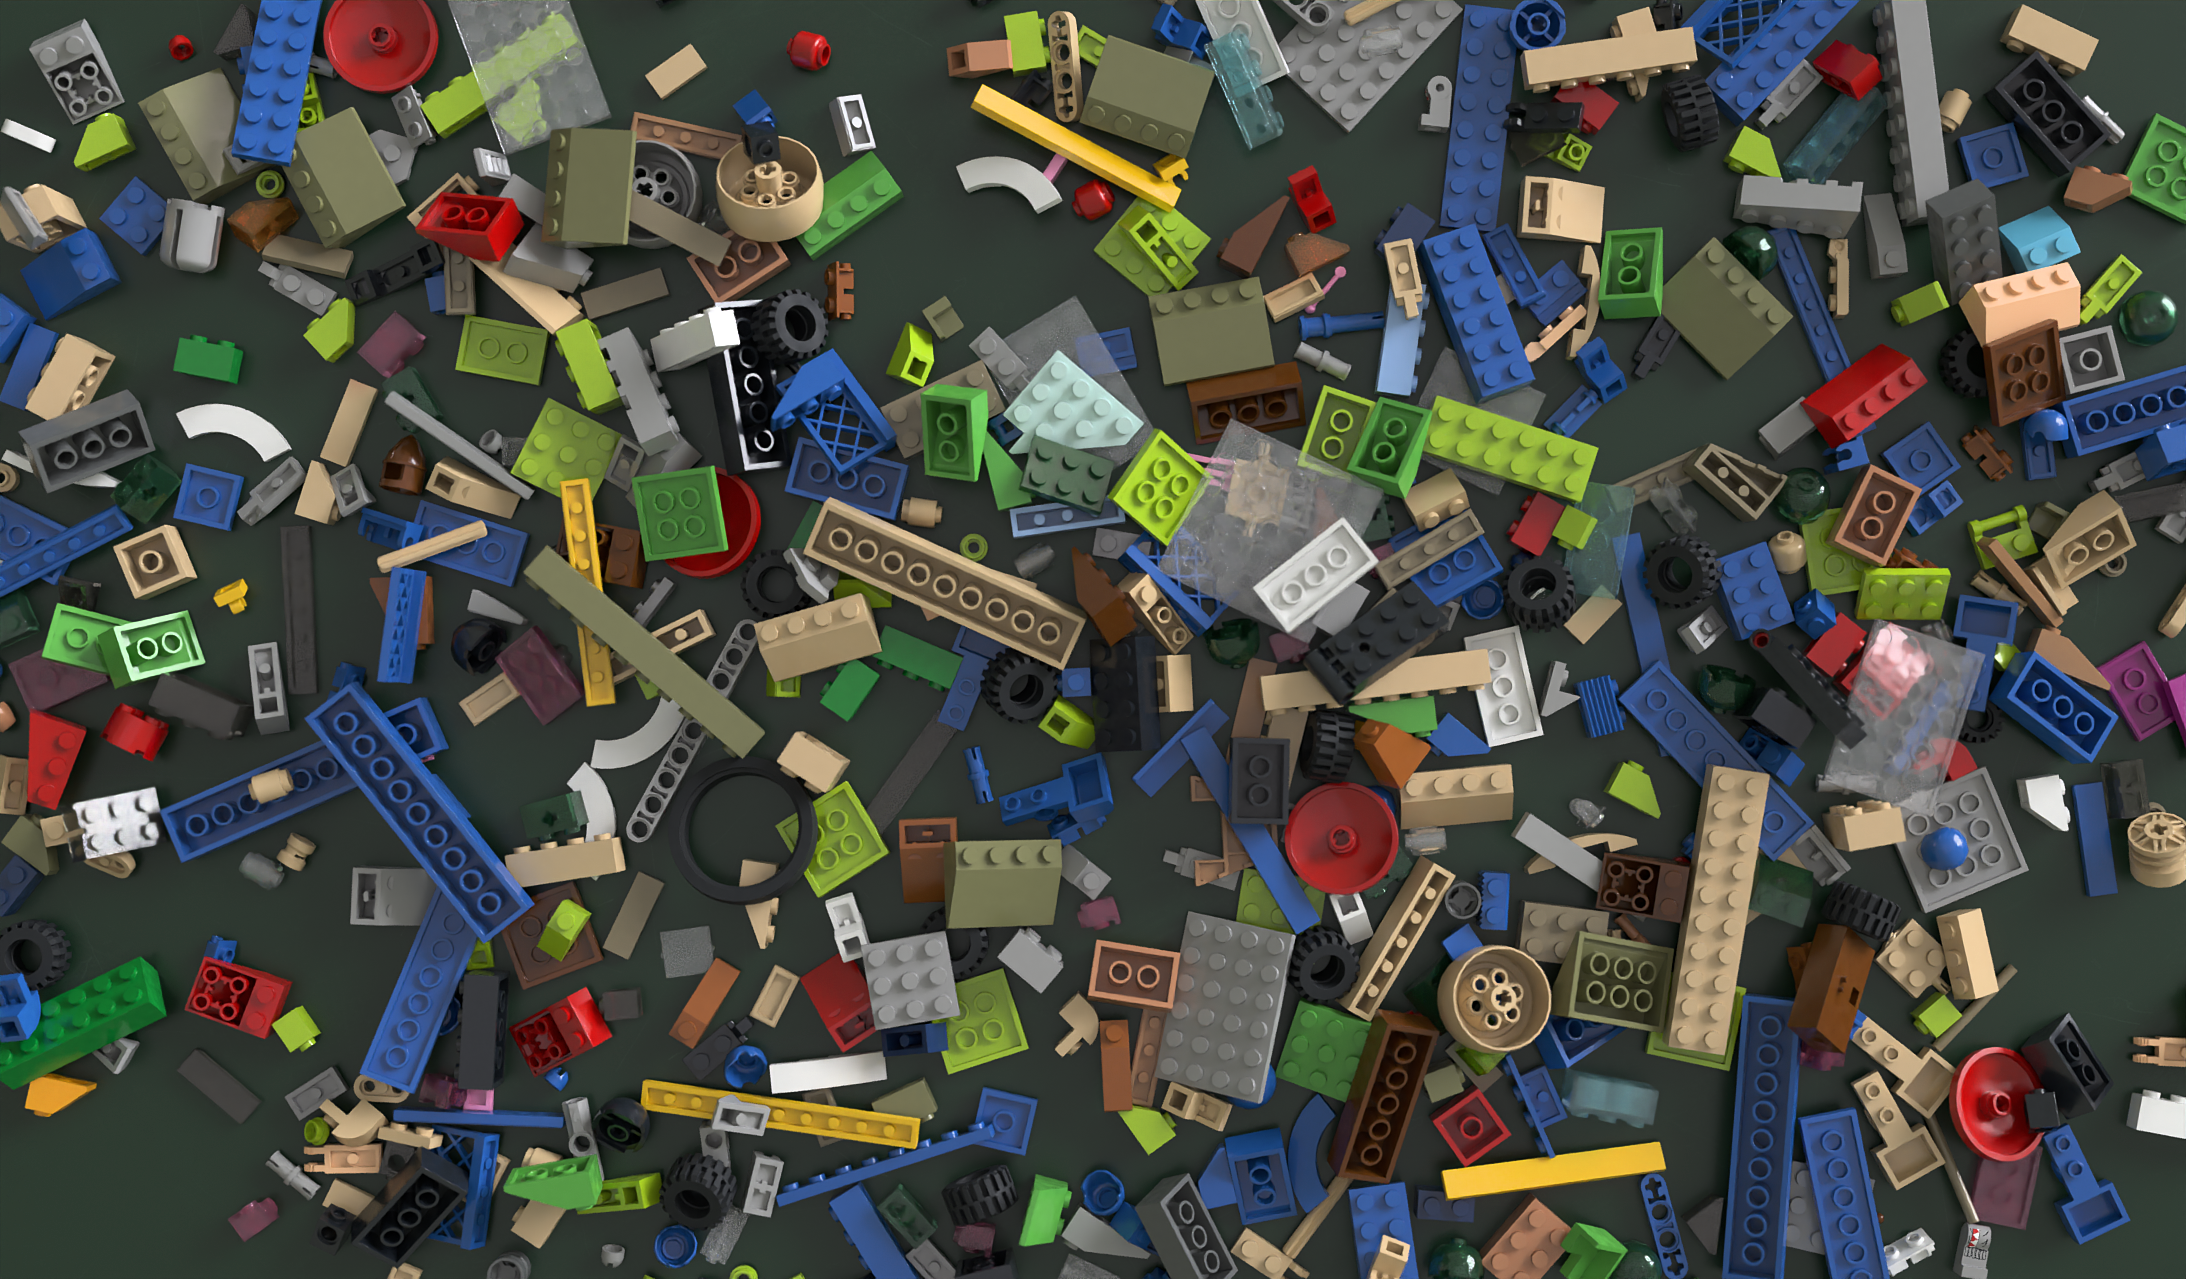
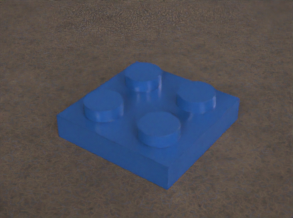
M2013 122L1956 140L1969 182L1978 178L1989 189L2029 176Z
M135 176L99 219L141 255L146 256L162 237L167 201L140 178Z
M1929 421L1880 454L1896 477L1922 489L1920 495L1961 467Z
M186 463L173 518L231 531L244 477Z
M983 1087L975 1123L981 1121L984 1122V1125L992 1123L996 1134L992 1138L974 1144L1025 1156L1038 1099Z

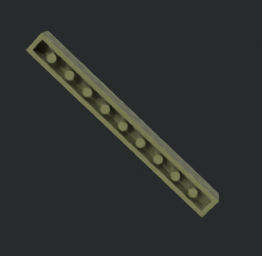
M548 545L523 572L527 575L525 581L537 591L542 588L549 594L547 600L559 610L565 607L572 613L569 618L577 626L583 628L586 625L594 633L591 637L603 647L606 644L615 650L613 656L625 666L628 663L632 664L637 669L635 674L643 682L648 684L652 681L659 687L656 692L669 703L673 699L681 707L678 711L690 721L693 718L702 724L700 730L712 740L715 736L724 743L722 748L730 756L735 758L736 755H739L743 759L765 734V731Z

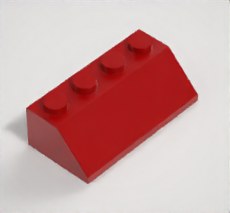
M1881 343L1801 401L1800 405L1831 449L1849 441L1928 381L1912 358Z

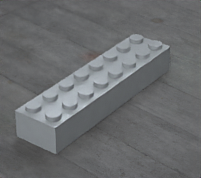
M1882 0L1873 10L1874 26H1878L1879 37L1876 39V49L1878 54H1881L1882 65H1880L1879 70L1883 77L1881 81H1884L1886 91L1883 94V105L1885 109H1888L1889 115L1886 130L1887 135L1892 139L1893 147L1890 149V161L1892 164H1895L1896 175L1893 178V187L1899 196V203L1896 208L1899 220H1902V227L1928 224L1925 201L1949 191L1926 0Z

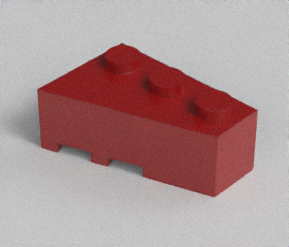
M30 708L28 802L56 810L87 732L86 726Z

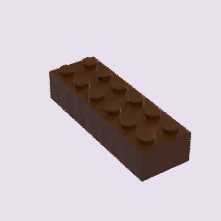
M1376 1009L1327 1158V1162L1337 1177L1389 1184L1439 1035L1438 1029L1428 1017Z

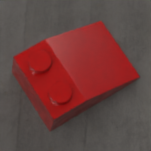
M441 192L415 230L417 234L475 260L499 262L525 224L513 198Z

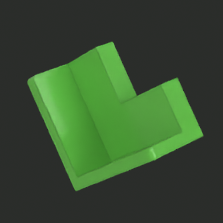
M1575 1223L1560 1245L1568 1253H1571L1560 1269V1272L1568 1279H1608L1628 1250L1605 1229Z

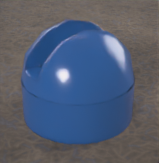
M554 1067L543 1078L560 1092L568 1082V1073L565 1072L560 1076L559 1072L562 1068Z

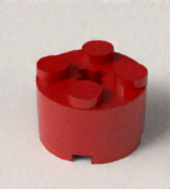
M120 703L119 707H115L100 737L130 753H139L143 755L142 758L153 762L169 732L167 730L169 724L148 715L143 718L145 712L133 706Z

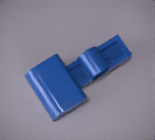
M1960 594L1953 637L1967 640L1956 708L1985 713L1994 668L1996 646L2012 647L2019 603Z
M961 625L952 651L964 655L938 718L939 722L961 731L965 730L982 690L980 681L985 679L982 676L983 669L987 670L989 668L987 663L990 659L992 661L996 659L995 654L998 652L1004 654L1005 649L1010 648V646Z
M1100 752L1063 764L1064 777L999 797L1002 822L1009 826L1031 818L1038 821H1049L1058 816V810L1069 807V813L1079 823L1111 813L1114 805L1105 757Z
M2061 1124L2057 1132H2044L2042 1141L2052 1159V1169L2069 1195L2055 1202L2054 1205L2073 1241L2079 1245L2131 1221L2113 1183L2107 1179L2096 1182L2069 1124Z

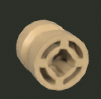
M291 833L287 839L288 844L286 848L280 850L277 859L294 870L302 871L306 864V857L313 853L316 845L301 835Z

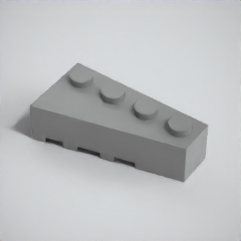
M1744 175L1737 188L1733 218L1742 219L1747 223L1768 224L1774 228L1794 229L1806 234L1825 235L1831 239H1844L1860 212L1863 182H1852L1851 187L1838 186V181L1826 180V185L1810 184L1808 179L1801 178L1786 183L1783 182L1781 177Z
M629 327L597 340L601 351L609 360L606 364L618 385L616 388L625 407L630 409L626 412L638 441L647 456H652L679 444L676 432H679L680 429L674 416L669 417L667 410L671 409L665 393L660 394L658 388L662 387V383L657 372L651 371L650 366L654 362L648 349L642 350Z

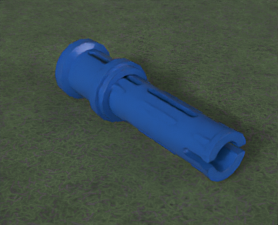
M1383 311L1334 317L1327 313H1322L1321 317L1304 318V316H1299V337L1301 341H1306L1309 337L1323 336L1325 339L1330 338L1333 333L1384 329L1385 321L1382 318L1384 314Z

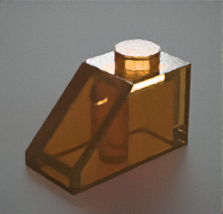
M285 197L249 201L235 211L227 221L235 237L258 253L299 217L292 201Z
M1299 232L1287 239L1289 243L1284 247V251L1298 279L1348 255L1351 251L1346 244L1311 232L1306 235L1303 232Z

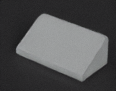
M861 94L837 97L831 101L829 108L842 155L845 157L875 149V142Z
M10 187L4 188L0 203L28 248L33 250L46 242L48 236L21 193Z

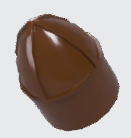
M408 435L400 439L388 451L386 458L382 461L383 469L379 487L399 494L420 496L425 474L428 472L426 457L415 436Z

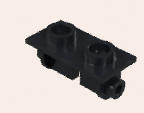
M1656 0V4L1653 5L1654 25H1664L1663 30L1656 31L1679 29V20H1683L1682 3H1679L1678 0H1670L1669 3H1667V0Z
M1033 69L1029 76L1023 79L1021 86L1010 99L1035 112V108L1029 104L1033 101L1040 106L1052 92L1051 87L1053 84L1048 79H1043L1038 71Z

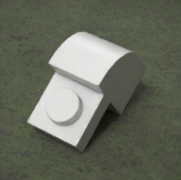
M853 893L826 900L825 905L834 927L835 940L843 963L863 957L861 945L870 943L862 914L858 910Z

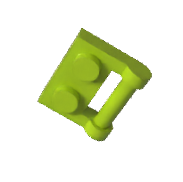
M2023 505L2015 506L2012 508V511L1982 521L1973 520L1967 523L1981 570L1995 567L1976 544L1983 537L1982 533L2014 521L2018 529L1991 538L1997 539L2014 560L2038 552L2027 520V512Z

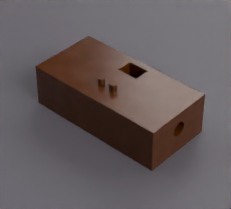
M1818 924L1787 1027L1814 1051L1845 1054L1875 951L1846 925Z

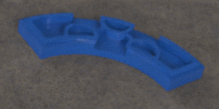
M1320 1093L1307 1104L1298 1117L1291 1134L1288 1149V1168L1291 1184L1300 1205L1306 1213L1311 1212L1330 1196L1319 1174L1317 1150L1324 1131L1338 1115Z

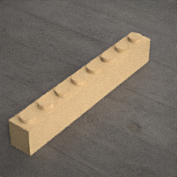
M1478 649L1409 658L1351 700H1354L1355 705L1372 703V697L1382 696L1384 702L1400 700L1399 694L1411 693V698L1428 696V690L1439 689L1440 695L1456 693V687L1467 686L1468 691L1485 689L1484 683H1492L1488 650ZM1310 671L1259 677L1263 711L1270 710V716L1287 714V708L1298 707V712L1313 711L1316 704L1326 703L1327 709L1344 707V705H1338Z

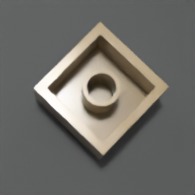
M163 525L113 547L135 599L147 600L197 578L175 526Z

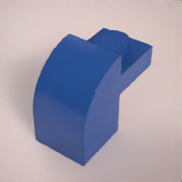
M1164 3L1156 14L1151 27L1156 33L1155 39L1166 47L1171 46L1193 51V56L1200 60H1203L1212 41L1209 30L1202 23L1184 18L1172 5Z
M1600 337L1584 344L1576 352L1578 359L1575 360V364L1580 374L1604 404L1627 389L1623 372L1610 359L1606 343Z
M22 973L0 975L1 1043L27 1040L36 1029L40 1019L41 1005L38 991L29 990Z

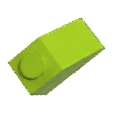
M105 113L96 117L95 122L89 124L86 128L74 160L75 166L87 172L136 150L124 120L114 113Z
M1938 281L1891 301L1893 306L1891 307L1892 315L1896 322H1900L1902 327L1949 307Z
M1631 760L1627 764L1619 762L1603 792L1652 818L1659 819L1661 815L1650 777L1642 772L1644 767Z
M570 899L562 901L548 922L537 947L561 962L592 913Z
M1132 1104L1133 1111L1118 1112L1148 1155L1176 1136L1173 1128L1177 1124L1168 1112L1163 1114L1159 1108Z

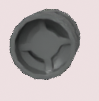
M1454 880L1441 900V905L1452 916L1458 919H1467L1473 917L1480 909L1481 896L1475 886L1463 880Z
M518 1250L506 1251L490 1265L487 1271V1279H528L531 1273L529 1258Z

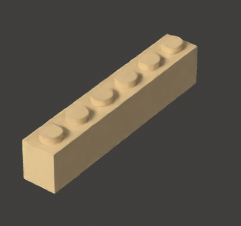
M1693 27L1526 50L1520 56L1525 90L1533 89V93H1542L1549 91L1551 86L1561 85V89L1577 87L1579 82L1589 81V85L1605 83L1607 78L1617 77V81L1633 79L1635 74L1644 73L1645 77H1653L1662 74L1663 70L1672 69L1673 73L1685 72L1690 70V66L1697 61Z
M1420 855L1358 961L1360 971L1355 973L1358 976L1357 982H1352L1351 986L1353 988L1351 991L1348 992L1346 990L1343 993L1344 997L1341 999L1336 998L1335 1001L1369 1022L1372 1020L1376 1009L1379 1008L1456 877L1454 874Z

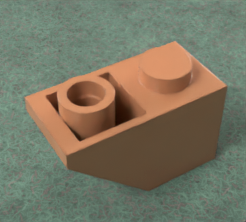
M1011 40L971 42L947 48L949 76L976 78L1012 69Z
M2076 166L2064 195L2065 206L2094 213L2131 195L2133 190L2132 181L2127 176L2119 173H2112V175L2100 173L2101 171L2093 166H2084V168Z

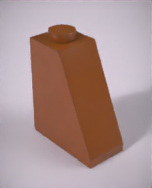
M426 576L417 650H426V644H435L433 578L430 576ZM391 577L370 578V585L386 615Z
M1368 719L1353 738L1354 743L1379 784L1400 790L1431 749L1429 744L1399 728L1372 719Z

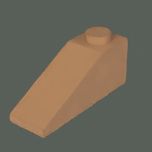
M2047 625L2044 628L2033 629L2024 652H2037L2071 680L2099 691H2109L2111 687L2109 682L2069 638L2060 635L2061 630Z

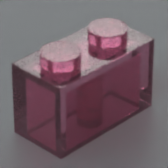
M394 311L357 353L381 375L389 378L391 375L396 376L404 368L405 364L403 362L410 354L413 356L421 350L424 345L422 341L426 336L402 314Z

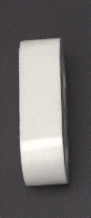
M5 119L0 130L4 134L51 153L56 142L55 139L9 119Z

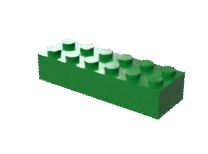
M138 957L40 1004L39 1023L27 1040L3 1043L0 1040V1081L15 1090L166 1017L158 971L142 957Z

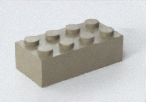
M983 360L975 362L881 407L886 421L897 434L896 442L906 461L924 453L920 394L934 385L943 384L987 390L988 422L1006 411Z

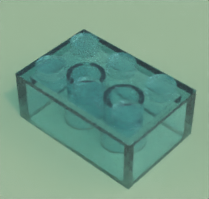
M1565 1068L1560 1101L1566 1107V1110L1570 1111L1571 1115L1588 1118V1114H1594L1602 1121L1616 1123V1119H1622L1627 1122V1125L1644 1128V1124L1653 1125L1659 1091L1644 1082Z

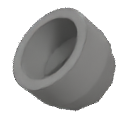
M492 429L481 437L479 446L489 454H498L499 448H504V439L496 430Z
M615 1244L604 1245L601 1253L603 1264L608 1267L609 1263H611L613 1268L619 1266L624 1259L625 1249Z

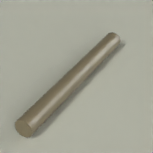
M2008 964L1996 977L1999 990L2018 972L2011 964ZM1998 992L1975 999L1961 1013L1962 1017L1945 1030L1933 1042L1932 1046L1941 1052Z
M1933 1113L1930 1119L1924 1117L1934 1143L1946 1162L1944 1163L1945 1169L1968 1224L1980 1221L1935 1113Z

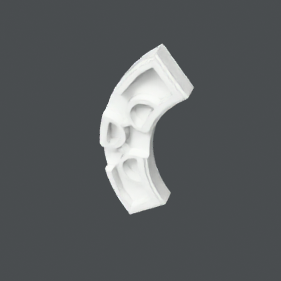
M998 156L983 157L956 166L968 193L985 187L1006 186L1015 189L1025 196L1038 214L1063 201L1053 184L1040 171L1017 159Z
M206 404L176 413L190 439L209 433L232 434L251 444L261 455L264 462H269L292 450L287 440L271 423L255 413L240 407L224 404Z
M661 697L653 717L639 731L618 740H596L590 767L600 769L626 767L646 760L656 754L672 739L682 725L685 716L678 711L681 706L673 699L669 703Z
M584 762L567 785L577 794L586 814L587 833L585 842L594 841V835L611 833V838H614L617 830L616 813L608 788L595 769L590 767L587 762ZM601 875L591 877L596 881Z

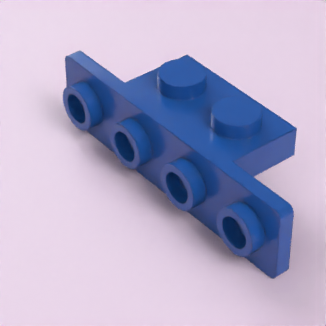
M1509 1052L1502 1053L1504 1060L1500 1061L1507 1077L1512 1075L1516 1084L1512 1086L1513 1093L1518 1103L1523 1101L1527 1109L1526 1112H1523L1524 1118L1529 1128L1535 1127L1539 1136L1534 1138L1541 1154L1546 1153L1552 1159L1556 1156L1543 1128L1567 1118V1114L1545 1065L1542 1064L1519 1074Z

